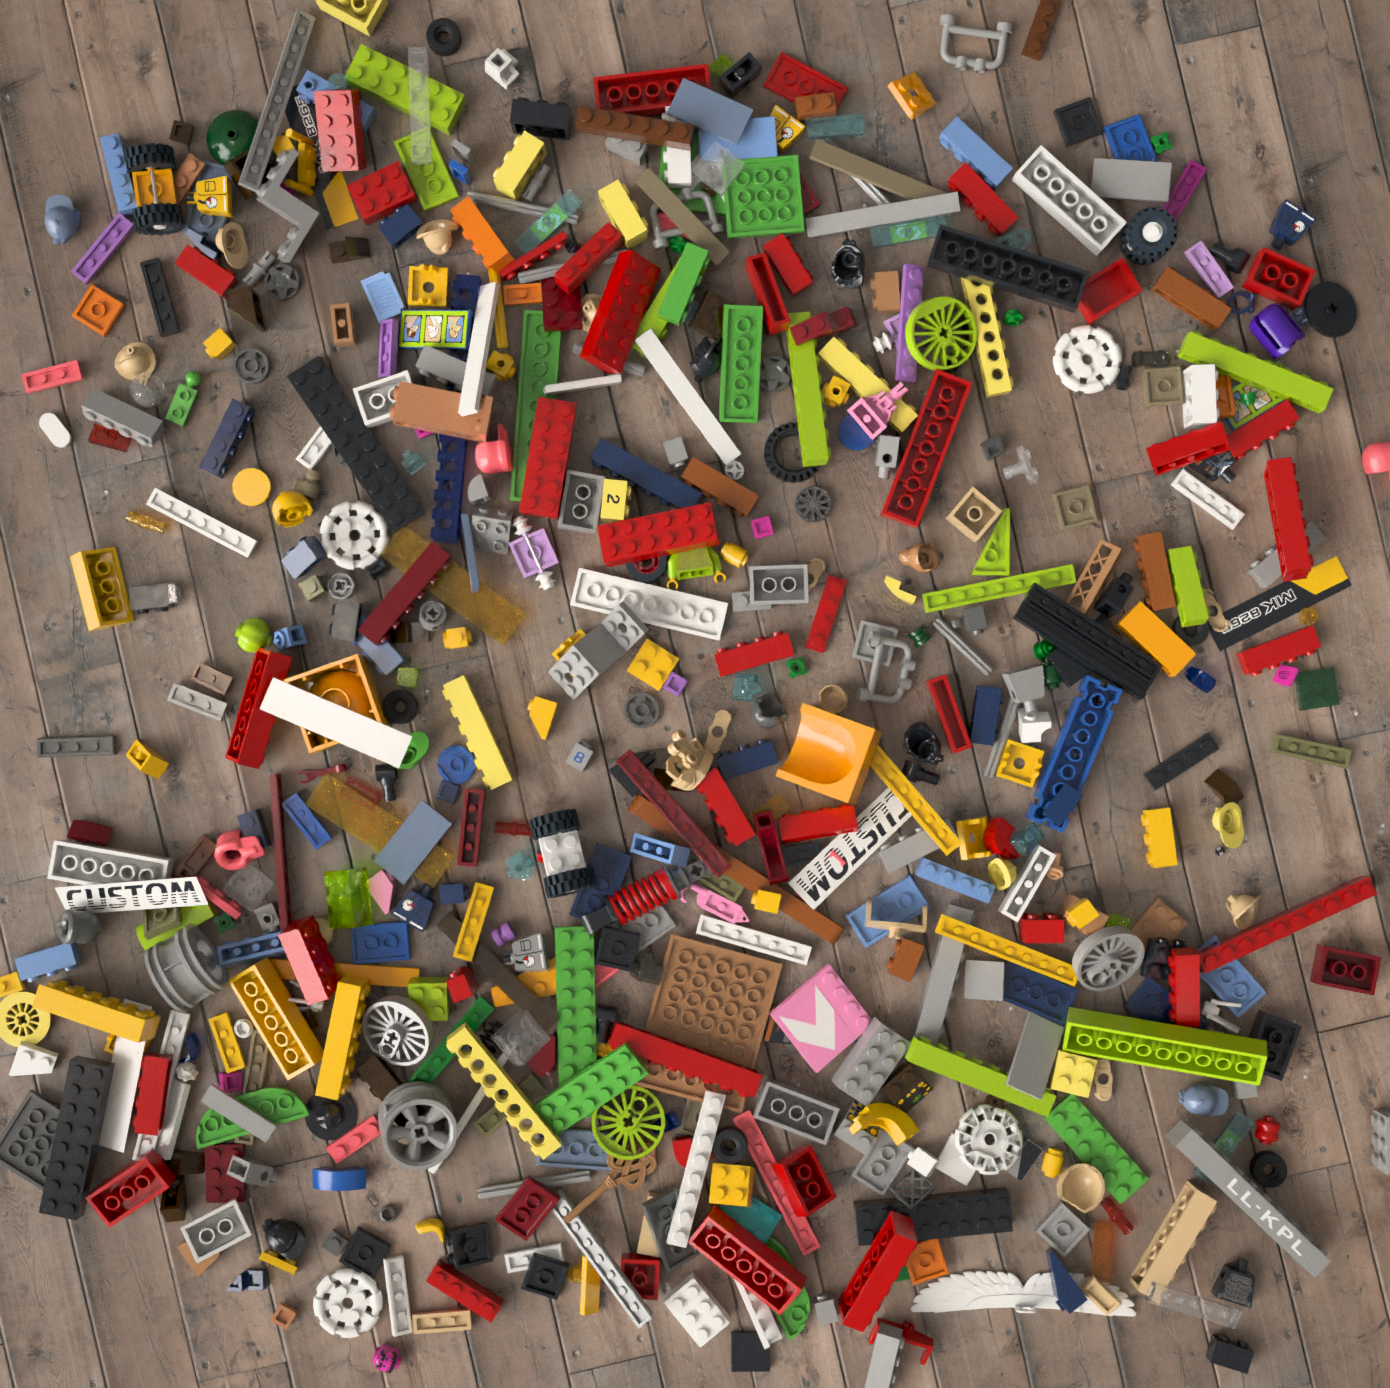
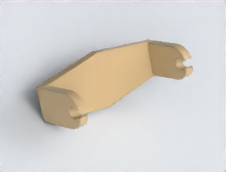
M867 900L865 927L889 930V938L891 939L893 937L901 939V931L922 933L926 931L927 905L922 906L921 925L899 922L871 921L872 900Z

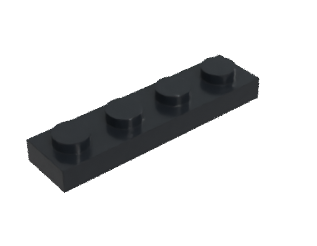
M154 258L140 262L160 336L166 337L180 333L161 260Z
M1207 732L1144 773V776L1153 790H1157L1220 748L1210 733Z

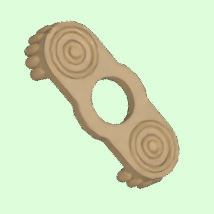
M813 558L808 565V573L814 577L813 583L808 584L809 591L817 584L819 576L825 570V563L820 558Z
M1205 589L1206 598L1204 600L1206 606H1215L1218 611L1216 616L1209 617L1208 622L1214 631L1223 632L1228 628L1229 621L1225 620L1222 608L1213 596L1214 592L1210 589Z
M720 710L715 714V719L709 727L708 737L704 743V748L713 754L720 750L722 740L727 735L729 722L732 720L730 713L726 710ZM715 726H720L723 729L721 737L713 736L712 729Z
M1095 1057L1097 1064L1093 1077L1096 1084V1093L1094 1095L1098 1100L1107 1101L1112 1096L1111 1084L1113 1076L1111 1074L1109 1059ZM1102 1073L1108 1075L1109 1079L1106 1084L1098 1082V1076Z

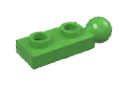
M190 371L186 374V385L179 384L165 419L184 427L199 394V391L193 389L194 386L201 382V376L196 371Z

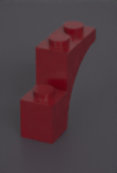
M846 306L830 314L826 312L820 313L789 328L796 346L827 335L842 334L858 327L852 309Z
M772 810L753 814L770 885L789 881Z

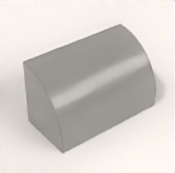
M481 474L474 477L468 487V498L473 506L492 500L486 480Z

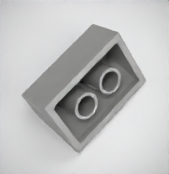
M567 470L557 529L596 534L606 476Z
M808 564L749 566L751 605L809 603Z

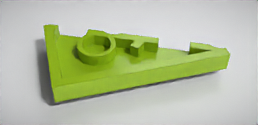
M1010 508L1003 510L972 571V576L1010 575Z

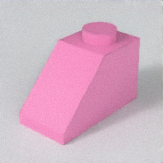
M383 869L363 884L386 915L392 911L396 883L394 882L395 877Z

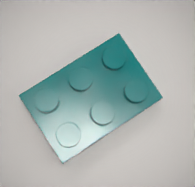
M752 1196L751 1207L719 1206V1209L764 1244L782 1217V1214Z

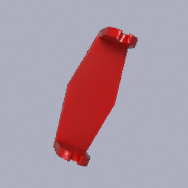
M877 1317L870 1332L868 1344L872 1345L874 1343L880 1323L903 1329L902 1337L905 1338V1343L924 1348L920 1357V1364L925 1365L933 1349V1339L914 1330L915 1326L912 1322H909L907 1326L908 1320H904L902 1324Z

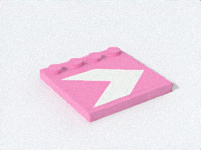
M828 963L769 1013L815 1073H818L863 1034L872 1021Z

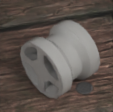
M731 461L727 464L725 476L735 482L743 477L744 467L740 462Z

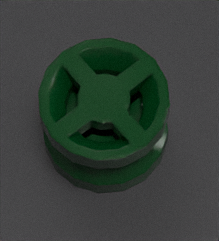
M924 625L908 635L910 639L914 640L916 648L932 638L925 631L926 627Z

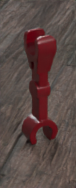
M340 764L318 771H301L298 775H307L305 781H300V783L305 784L316 777L347 771L346 764Z

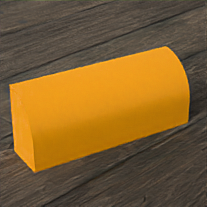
M1141 601L1129 609L1115 624L1147 656L1162 665L1161 669L1169 677L1176 676L1196 655L1185 642Z

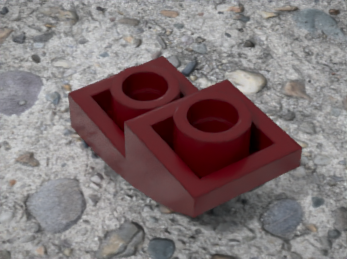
M73 820L66 837L84 844L87 840L106 847L113 828L95 822Z

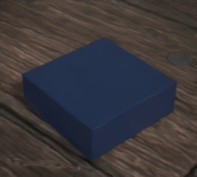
M443 779L436 798L454 804L461 786Z

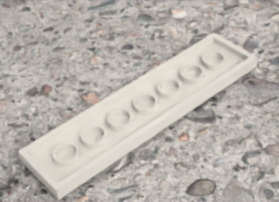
M582 568L578 570L570 603L571 606L610 614L618 604L624 601L643 623L718 641L720 640L728 603Z

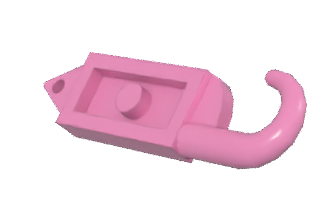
M695 882L691 883L692 888L690 889L698 892L697 904L701 908L732 924H735V922H749L742 909L743 906ZM688 888L681 891L682 898L680 900L684 903H687V900L684 898L683 893Z

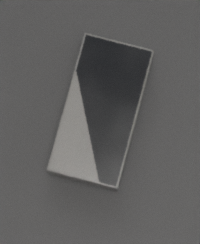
M454 139L451 146L455 156L472 166L475 158L471 148Z
M1026 1138L1022 1149L1019 1150L1017 1155L1019 1156L1017 1161L1006 1171L1022 1181L1044 1150Z

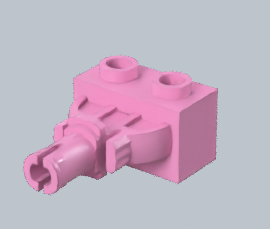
M901 381L881 399L880 397L885 393L883 390L877 395H870L866 398L862 397L847 410L872 440L888 427L887 423L890 421L892 412L897 406L894 405L890 409L889 407L909 391L905 386L900 392H897L904 386Z

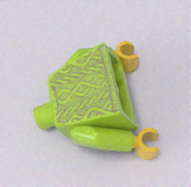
M711 547L671 554L668 560V577L670 580L667 583V588L670 589V582H675L677 590L679 583L675 580L676 577L678 580L714 575L713 579L718 584L717 576L722 575L725 582L726 576L721 573L722 566L719 555Z

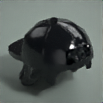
M845 239L842 242L843 246L837 250L834 261L831 263V275L841 287L856 289L863 283L865 257L854 240Z
M706 336L694 349L693 357L695 363L690 362L689 365L693 369L694 380L699 384L703 378L719 371L721 355L717 348L722 342L720 338L711 344L708 336Z
M918 722L907 729L904 734L903 747L908 750V754H911L920 762L938 765V762L944 761V755L940 754L941 743L936 733L928 725Z
M271 1218L264 1221L265 1225H262V1230L265 1233V1240L268 1246L289 1260H295L300 1257L307 1244L303 1227L299 1226L295 1221L290 1222L286 1219L274 1221Z

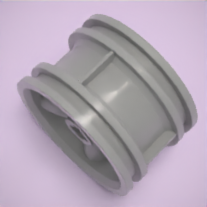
M188 924L183 929H179L175 932L174 936L164 942L156 943L154 946L146 949L144 953L145 964L155 987L166 1002L178 1012H187L190 1008L197 1006L201 1000L210 995L217 994L229 985L227 969L220 966L216 947L209 937L194 924Z
M412 1081L394 1088L384 1098L378 1113V1123L384 1149L393 1162L406 1169L423 1170L438 1165L448 1157L455 1146L458 1130L450 1102L440 1088L428 1082ZM416 1105L432 1106L426 1117L418 1116ZM400 1112L409 1120L405 1127L391 1125ZM445 1117L442 1129L440 1131H433V1123ZM406 1137L410 1143L406 1145L398 1142V1140Z

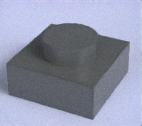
M997 435L980 444L987 461L1004 453L1001 440Z
M333 1228L321 1247L337 1257L349 1239Z

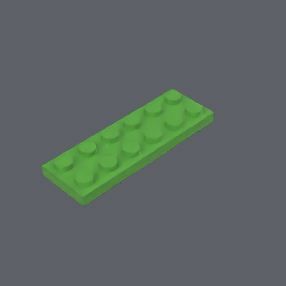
M724 304L719 422L758 423L763 306Z
M625 1042L535 1102L533 1108L553 1132L558 1135L649 1075V1070Z
M1068 1093L1051 1109L1048 1117L1043 1116L1083 1163L1094 1166L1101 1172L1105 1181V1188L1120 1205L1149 1180L1074 1094Z

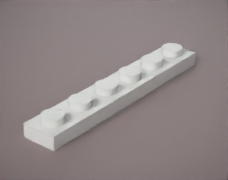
M154 488L146 505L247 558H250L258 543L255 539L157 488Z
M703 914L700 916L696 934L803 965H807L812 948L810 945L732 924Z

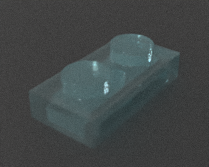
M1033 821L1011 843L1023 858L1045 836Z

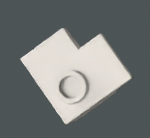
M497 48L485 60V72L507 90L519 77V73L515 69L518 65V60L505 49L500 50Z
M1018 708V733L1021 742H1041L1042 733L1046 729L1051 728L1052 721L1048 711L1038 712L1037 709L1026 712L1025 708Z

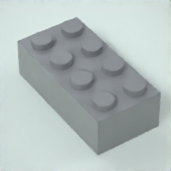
M874 1017L831 1081L839 1089L865 1106H868L911 1042L905 1036Z
M766 1077L753 1111V1118L826 1145L840 1108L836 1103Z

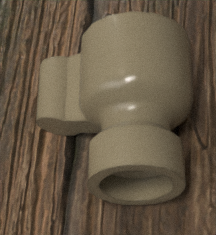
M308 469L306 473L307 479L305 481H294L291 491L300 492L306 498L316 500L320 489L317 483L321 480L322 473Z

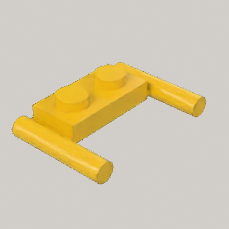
M287 129L286 135L299 141L298 183L287 179L285 186L307 196H312L313 190L311 187L315 186V160L317 157L316 148L312 147L314 140L292 129Z

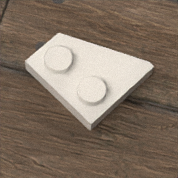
M21 1041L9 1075L52 1073L59 1053Z

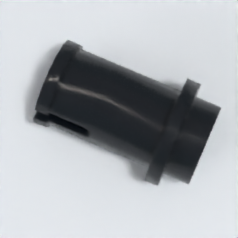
M574 238L568 239L565 244V250L570 254L576 253L583 244L578 243Z
M1126 365L1120 366L1118 381L1115 382L1118 390L1126 391L1130 387L1129 381L1133 370L1132 366L1128 365L1126 373Z

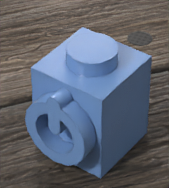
M302 624L286 627L274 632L273 642L279 651L296 648L307 643Z

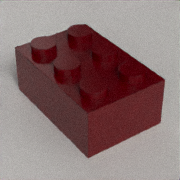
M1317 944L1310 982L1374 995L1382 957Z

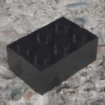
M523 97L518 98V100H512L510 124L513 134L522 135L526 131L537 137L570 140L573 116L571 107L564 102L551 104L545 100L534 102Z
M1258 1010L1248 1038L1267 1041V1060L1263 1074L1282 1081L1302 1026Z

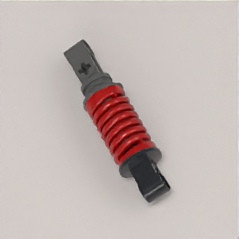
M700 858L687 864L686 867L676 866L673 869H669L664 865L660 870L654 871V876L648 874V880L645 877L641 878V883L636 880L634 882L635 888L633 884H628V890L626 887H622L621 893L623 897L617 890L614 891L613 897L610 894L604 895L606 905L582 915L580 919L588 935L612 922H615L619 928H622V926L629 923V918L634 921L636 916L642 917L643 913L648 914L650 910H656V906L662 907L663 903L668 904L670 898L672 900L682 898V890L692 888V882L712 874V872ZM692 866L701 867L699 875L691 873L693 870Z

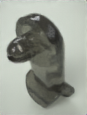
M1141 350L1133 352L1131 356L1133 367H1142V365L1158 368L1166 367L1171 360L1169 353L1164 350L1143 352Z

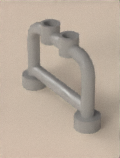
M949 14L941 15L940 25L943 26L940 54L945 62L955 65V70L965 71L968 66L974 67L975 73L982 74L985 73V69H995L1003 63L1007 35L1012 34L1013 25L1011 23L1000 22L997 24V31L955 26V16ZM950 33L998 39L997 58L994 61H987L981 58L969 59L965 56H950L948 53Z
M691 187L680 190L681 194L676 196L681 202H689L696 198L704 200L709 219L701 222L713 235L724 232L722 223L718 224L710 195L701 190L692 191ZM655 203L650 207L649 216L656 239L653 241L654 250H659L669 246L667 238L684 233L678 227L661 231L657 217L659 207Z
M871 631L868 636V646L876 647L868 688H858L856 701L864 704L867 700L894 704L902 699L905 689L909 690L911 688L912 680L908 678L909 671H914L916 661L912 659V649L907 642L881 637L879 632ZM884 645L899 647L905 651L904 658L901 661V674L897 681V692L894 696L874 694Z

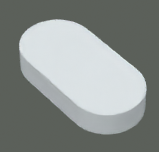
M52 413L43 414L39 420V425L47 437L59 448L68 447L72 442V435L62 421Z

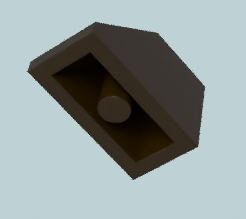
M175 1175L176 1179L170 1188L162 1192L160 1212L165 1222L185 1221L187 1195L184 1175Z

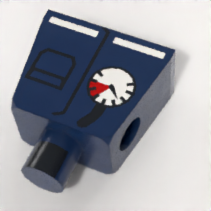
M1285 199L1279 205L1268 231L1275 236L1271 246L1277 250H1281L1285 243L1292 246L1316 221V218Z
M424 883L420 891L412 888L392 911L391 915L424 932L436 904V901L429 897L434 887Z

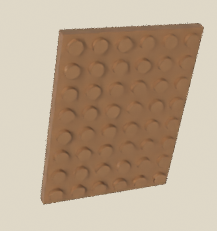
M671 933L645 1031L754 1069L783 964ZM640 1057V1060L649 1070V1075L635 1083V1085L702 1103L706 1090L726 1095L723 1108L742 1113L746 1098L738 1095V1091L732 1089L731 1092L725 1091L718 1084H706L699 1077L689 1078L683 1075L684 1072L682 1071L672 1072L667 1070L665 1065L659 1063L656 1066L648 1063V1059Z

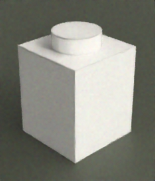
M917 1147L916 1149L913 1148L909 1153L907 1164L925 1177H930L940 1160L922 1147Z

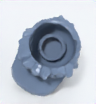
M53 195L48 197L46 201L45 226L47 232L54 238L53 243L55 245L66 244L78 231L80 211L74 208L73 202L68 196Z
M1200 1082L1191 1084L1185 1090L1181 1089L1179 1091V1102L1190 1113L1200 1115L1201 1117L1204 1115L1221 1116L1228 1109L1229 1098L1227 1092L1212 1085V1083Z

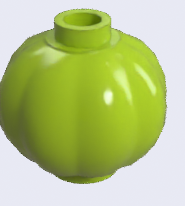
M249 618L245 623L240 622L235 634L239 638V646L244 651L255 653L259 648H264L265 646L269 647L273 637L269 635L270 631L267 623L259 618Z

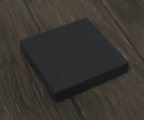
M1090 97L1053 111L1066 148L1103 134Z
M604 926L594 964L632 972L641 934Z
M358 1226L339 1262L354 1269V1271L363 1272L373 1279L391 1244Z
M533 1252L521 1284V1289L558 1300L570 1268V1263Z
M731 1331V1372H770V1347L764 1349L757 1331Z

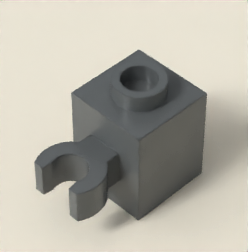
M982 605L962 610L963 618L951 621L952 629L965 626L966 632H972L973 635L983 633V629L988 627Z

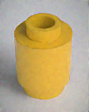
M726 542L720 552L723 560L738 568L741 565L745 566L749 559L748 551L734 543Z
M1049 1147L1048 1152H1045L1041 1168L1045 1172V1176L1056 1178V1175L1061 1174L1064 1162L1063 1151Z

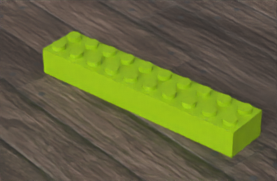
M1069 1007L1063 1035L1062 1051L1260 1086L1267 1060V1041Z

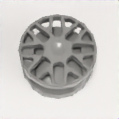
M345 573L332 575L327 583L330 595L342 601L352 598L357 589L355 580Z
M432 600L427 601L421 606L418 620L422 628L428 631H437L442 628L447 614L443 604L433 602Z

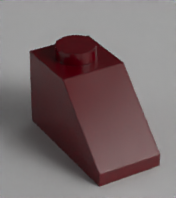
M553 1032L525 1060L540 1078L544 1075L548 1077L555 1070L553 1066L556 1063L557 1034Z

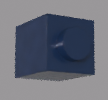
M465 882L440 884L441 904L464 903L466 898H469L468 886L465 887Z

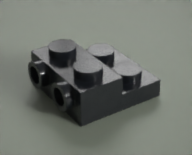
M1157 937V939L1149 938L1140 975L1147 978L1169 980L1168 976L1171 974V968L1169 967L1168 957L1171 956V949L1189 948L1185 945L1186 942L1179 939L1169 941L1164 937Z
M487 1222L447 1229L448 1234L444 1235L446 1246L450 1247L447 1261L455 1270L493 1262Z

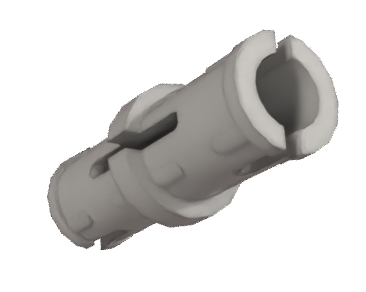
M541 162L539 163L533 177L529 178L530 182L522 194L524 199L533 202L538 190L544 185L543 181L551 169L549 166L543 165Z
M266 251L257 264L254 263L252 265V270L243 281L253 288L262 275L265 276V271L276 258Z

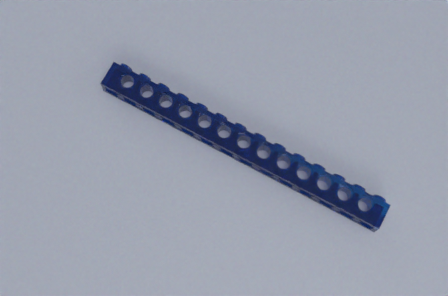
M457 274L456 280L453 279L452 284L455 298L451 299V310L472 311L471 341L482 280L480 276ZM464 292L471 294L467 300L461 299V295ZM450 350V356L467 363L469 350H465V355L462 357L456 356L457 350ZM450 383L444 385L447 386V391L453 392L455 385ZM439 434V443H442L441 451H438L437 462H440V468L436 470L435 480L438 481V489L434 490V500L437 501L436 508L432 510V519H435L434 527H431L430 538H433L434 543L458 545L468 439ZM450 444H457L455 452H448L447 448ZM448 463H455V469L453 471H446V465ZM448 481L454 484L453 489L450 491L444 489V485ZM446 500L452 502V506L448 510H444L442 507ZM448 519L450 526L447 529H442L441 522Z

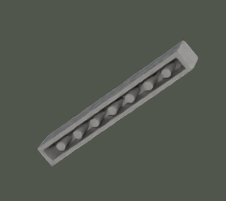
M948 903L946 916L973 925L975 919L973 910ZM940 934L912 1039L913 1036L917 1038L924 1036L931 1039L932 1044L937 1045L939 1037L943 1036L945 1027L942 1024L944 1018L947 1019L950 1010L947 1007L948 1002L953 999L955 992L953 984L954 981H958L960 970L957 969L959 962L962 963L965 952H963L964 943Z

